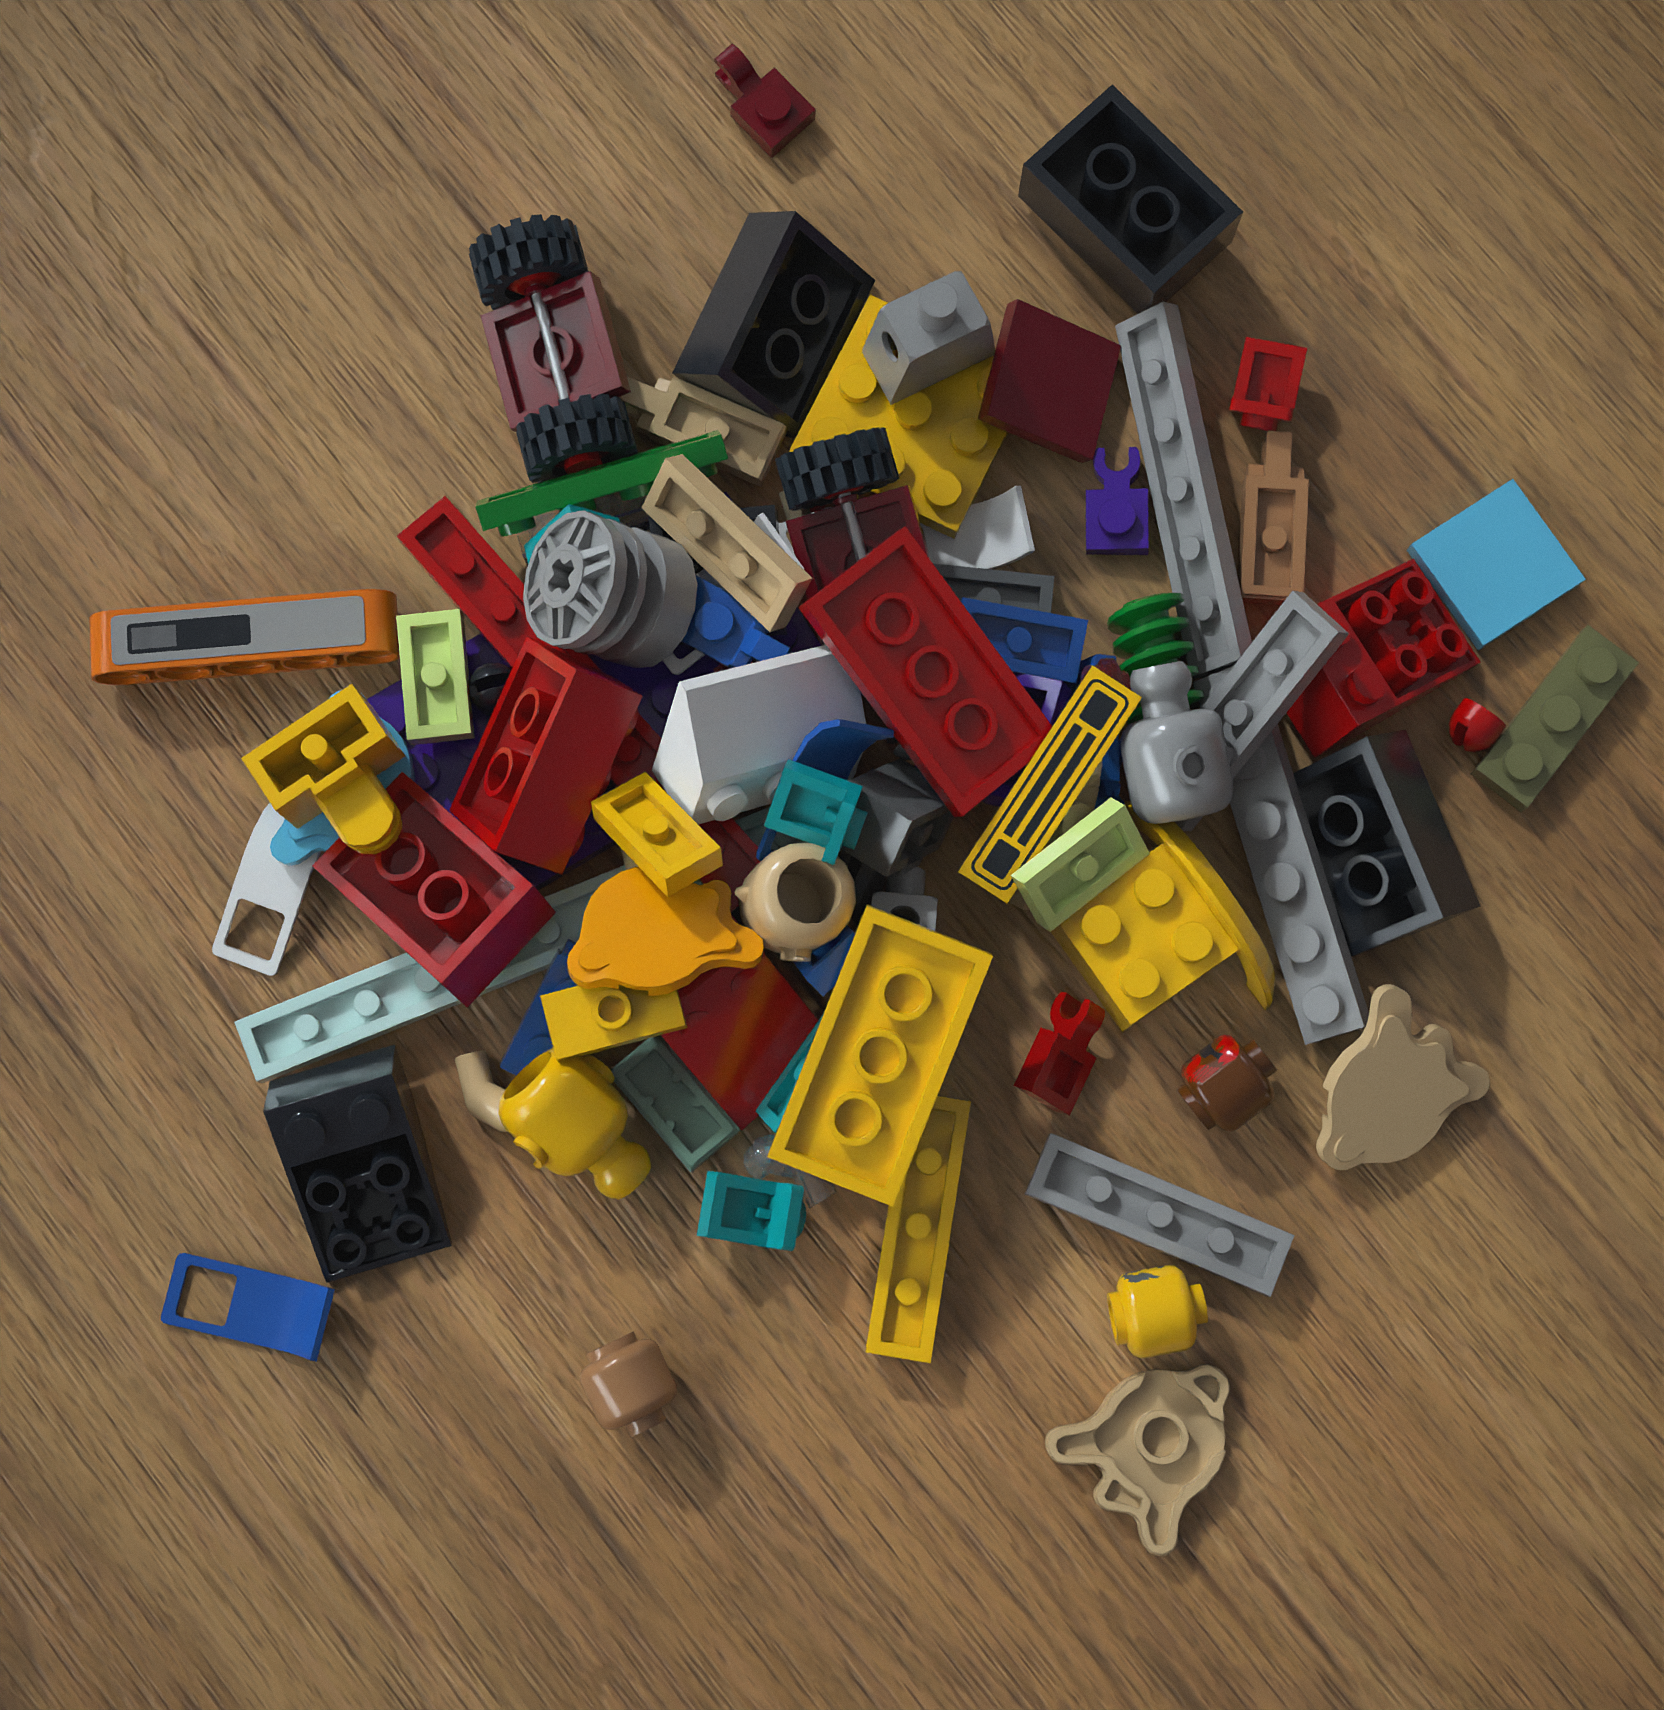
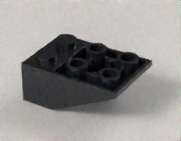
M395 1045L270 1081L263 1113L326 1283L452 1246L417 1108Z

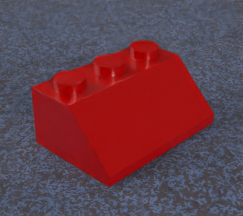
M526 636L449 811L495 852L563 874L570 857L577 853L583 842L585 834L584 825L592 810L591 801L600 797L607 789L611 778V765L623 739L631 734L636 725L638 706L643 696L618 679Z

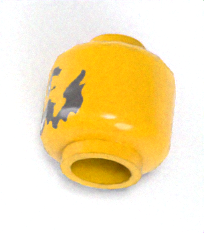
M1174 1265L1124 1273L1118 1279L1116 1291L1107 1293L1108 1312L1117 1346L1127 1344L1131 1353L1138 1358L1187 1351L1191 1349L1196 1341L1197 1325L1208 1323L1207 1306L1200 1283L1188 1285L1184 1273Z

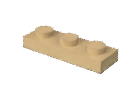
M683 454L665 458L642 509L677 543L681 544L685 551L769 632L786 627L813 578Z

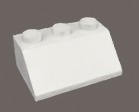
M826 645L679 681L652 771L666 793L697 824L712 820L725 821L735 817L740 812L772 804L787 760H793L805 736L820 722L843 719L866 724L861 692ZM863 752L851 770L848 781L853 779Z

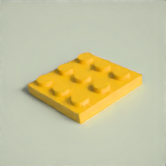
M870 294L789 452H794V449L802 446L813 445L814 442L832 439L834 436L841 434L848 435L858 430L865 429L866 431L876 427L886 428L899 479L894 483L887 484V486L879 489H873L871 492L862 495L868 497L909 485L920 523L955 539L1008 434L1004 430L978 420L994 356L890 405L862 353L863 346L879 310L888 303ZM896 349L892 352L898 359V351Z

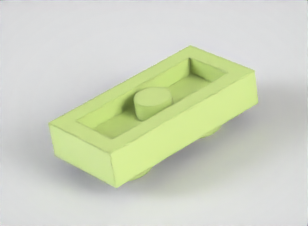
M460 609L396 616L407 741L411 745L475 738L472 702L469 694V669L463 613Z
M1110 797L1015 871L1011 877L1036 922L1051 932L1150 853L1126 806Z

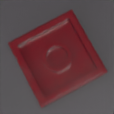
M1016 299L1008 303L978 420L1079 463L1093 460L1121 345L1022 300Z

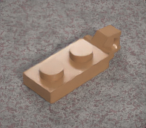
M1267 431L1266 439H1262L1260 465L1248 464L1246 468V477L1242 485L1238 581L1243 603L1282 605L1292 591L1304 592L1309 479L1304 478L1303 467H1291L1292 432Z

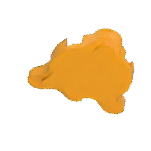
M637 866L621 871L602 883L591 896L584 911L579 940L573 946L567 958L568 973L574 983L587 989L606 986L619 990V985L631 989L648 990V996L664 995L690 984L701 973L713 968L727 966L748 969L755 967L762 959L763 939L752 929L739 925L732 919L730 913L731 890L725 882L713 880L703 885L691 883L667 897Z

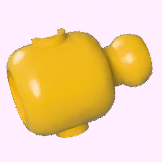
M554 1049L546 1050L517 1074L500 1098L498 1114L501 1123L515 1138L513 1143L528 1151L536 1159L533 1165L538 1169L544 1166L552 1173L565 1177L582 1173L588 1169L593 1174L594 1184L598 1191L609 1198L618 1200L632 1193L644 1181L651 1169L650 1156L647 1150L636 1142L626 1141L621 1136L628 1117L625 1100L611 1085L615 1080L611 1070L593 1056L585 1055V1057L581 1056L557 1061Z

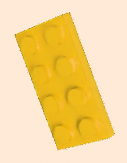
M866 905L767 1157L893 1207L993 955L873 906Z

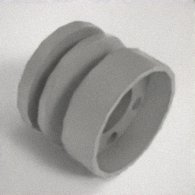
M583 510L563 515L547 528L535 545L525 573L523 600L529 625L537 638L548 644L563 649H572L584 655L594 654L603 660L632 668L653 667L670 656L686 635L695 611L697 580L693 561L681 544L666 537L636 527L630 528L615 520L605 519L597 514Z

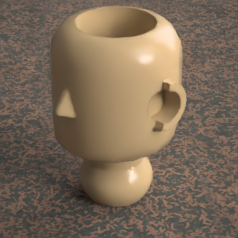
M813 843L788 844L771 852L744 879L743 885L735 890V895L739 901L740 919L744 926L755 931L763 939L764 948L780 953V960L794 962L811 961L812 951L835 939L850 922L856 903L854 879L845 862L837 857L834 865L821 861L826 848Z

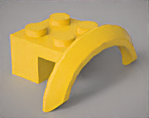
M1129 800L1124 801V805L1137 829L1152 839L1158 847L1149 852L1148 856L1052 930V935L1122 1032L1173 998L1185 987L1234 953H1237L1247 977L1246 985L1264 1010L1268 1009L1273 1001L1274 967L1260 936L1229 888L1202 852L1175 822L1147 823L1136 815Z

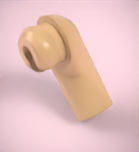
M476 1051L456 1057L455 1063L469 1113L500 1132H508L501 1123L498 1114L500 1098L505 1089L494 1084L486 1051Z

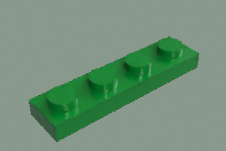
M715 430L477 500L475 507L483 531L497 527L500 537L509 536L536 527L534 516L557 509L560 512L568 504L595 510L597 506L594 498L618 491L621 501L648 495L665 458L683 454L706 477L718 473L716 463L727 460L728 455L721 433Z

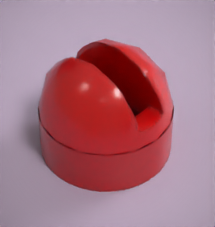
M1463 698L1453 712L1448 724L1452 742L1458 746L1463 745L1465 751L1473 753L1487 750L1496 742L1506 728V724L1499 717L1468 698Z

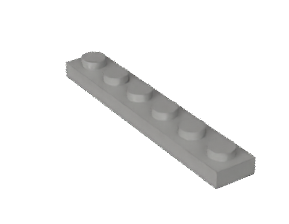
M1161 302L1115 325L1119 345H1121L1120 352L1172 593L1184 594L1185 600L1175 607L1178 617L1189 618L1190 624L1181 630L1182 640L1193 642L1195 647L1194 650L1186 654L1188 665L1199 667L1200 673L1192 678H1204L1234 666L1250 646L1252 640L1178 305Z
M1232 667L1192 682L1195 690L1204 691L1205 697L1198 701L1200 708ZM1277 724L1234 777L1233 795L1230 805L1305 1045L1365 1028L1369 1012Z

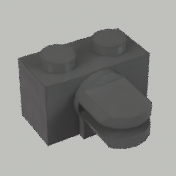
M901 758L879 768H872L867 773L849 780L863 786L856 808L868 812L855 849L841 846L842 853L839 857L845 862L854 879L856 894L854 910L858 912H864L866 905H872V894L882 890L887 876L893 873L901 876L914 867L920 866L923 857L939 850L954 818L920 770Z

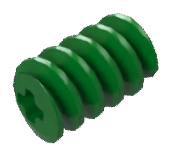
M1177 592L1160 593L1139 598L1124 604L1121 609L1114 612L1108 618V630L1113 634L1121 635L1113 642L1112 651L1118 658L1126 659L1117 669V676L1122 682L1130 683L1133 670L1179 661L1178 658L1195 649L1193 642L1174 640L1173 636L1174 633L1186 628L1190 624L1187 617L1169 616L1168 610L1181 604L1185 600L1184 594ZM1187 665L1191 672V677L1200 673L1198 666ZM1189 689L1187 694L1189 706L1202 700L1205 697L1204 691ZM1140 702L1136 706L1137 709L1128 718L1127 725L1144 719Z

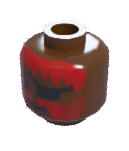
M1221 1035L1182 1065L1181 1077L1184 1084L1177 1090L1208 1130L1218 1125L1225 1131L1233 1132L1272 1104L1275 1099V1089L1268 1077L1275 1073L1277 1069L1254 1039L1243 1047L1234 1037Z

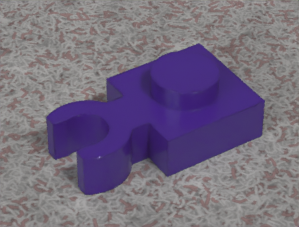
M1129 447V463L1127 467L1121 471H1113L1105 464V449L1097 448L1093 457L1094 473L1097 479L1104 485V489L1086 490V555H1148V488L1130 489V485L1137 480L1140 474V453L1137 447Z

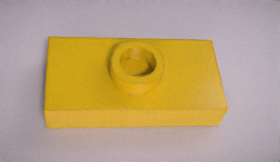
M646 772L591 801L594 820L667 897L723 866L721 847Z
M619 985V990L606 986L591 989L574 986L540 996L557 1061L581 1057L687 1028L678 990L669 994L648 996V990L631 989Z

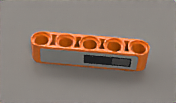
M360 589L101 611L89 617L91 678L94 682L106 685H135L389 663L400 658L396 616H398L397 595L387 590Z

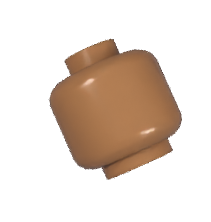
M633 1331L586 1354L590 1364L582 1370L580 1383L601 1427L607 1430H614L626 1426L630 1437H633L667 1420L662 1407L669 1404L675 1398L677 1387L655 1341L651 1339L637 1340Z

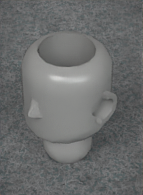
M1183 661L1133 670L1130 677V690L1142 697L1139 702L1141 703L1144 719L1128 724L1123 730L1120 739V751L1133 811L1140 819L1147 823H1168L1213 814L1225 809L1231 802L1233 795L1230 763L1234 748L1226 747L1222 721L1217 712L1210 709L1190 710L1187 694L1191 687L1192 677L1190 670Z

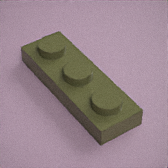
M1587 625L1579 632L1470 774L1520 812L1524 811L1533 802L1639 662L1591 626Z

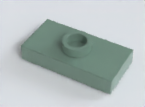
M661 1035L645 1040L611 1069L617 1086L691 1173L741 1131Z

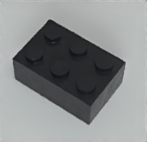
M1113 84L1023 164L1018 197L1137 314L1161 302H1167L1230 245L1243 214V211Z

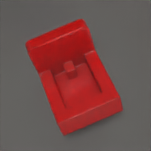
M1251 337L1245 338L1234 395L1231 398L1229 408L1230 412L1242 414L1240 426L1264 431H1277L1279 421L1292 423L1308 348Z

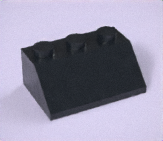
M796 211L749 213L672 374L687 383L783 423L787 426L785 436L795 439L856 323L875 283V279Z
M1406 730L1365 737L1293 773L1351 958L1481 907Z

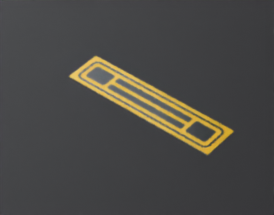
M1092 665L958 872L1008 904L1017 890L1011 875L1043 850L1142 697Z

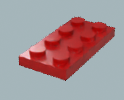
M906 526L896 531L798 607L888 729L894 730V737L954 817L964 816L1028 764L1052 728L1051 723Z

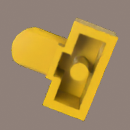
M350 684L241 758L275 811L297 829L323 812L340 839L348 847L361 854H377L388 849L397 840L402 830L401 814L377 778V775L405 757V754L372 705L353 684Z

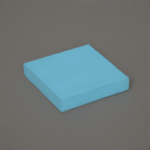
M1511 479L1424 535L1407 549V552L1412 559L1414 558L1425 577L1429 580L1434 590L1478 651L1572 591L1586 580L1514 479Z

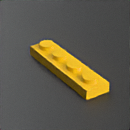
M937 1096L894 1206L888 1205L865 1348L866 1353L931 1363L971 1101Z

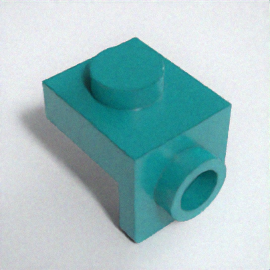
M788 759L764 827L826 848L821 861L834 865L841 846L854 850L868 813L856 808L863 786Z
M707 1171L696 1236L793 1251L796 1238L802 1233L806 1221V1206L803 1202L804 1187L789 1183Z

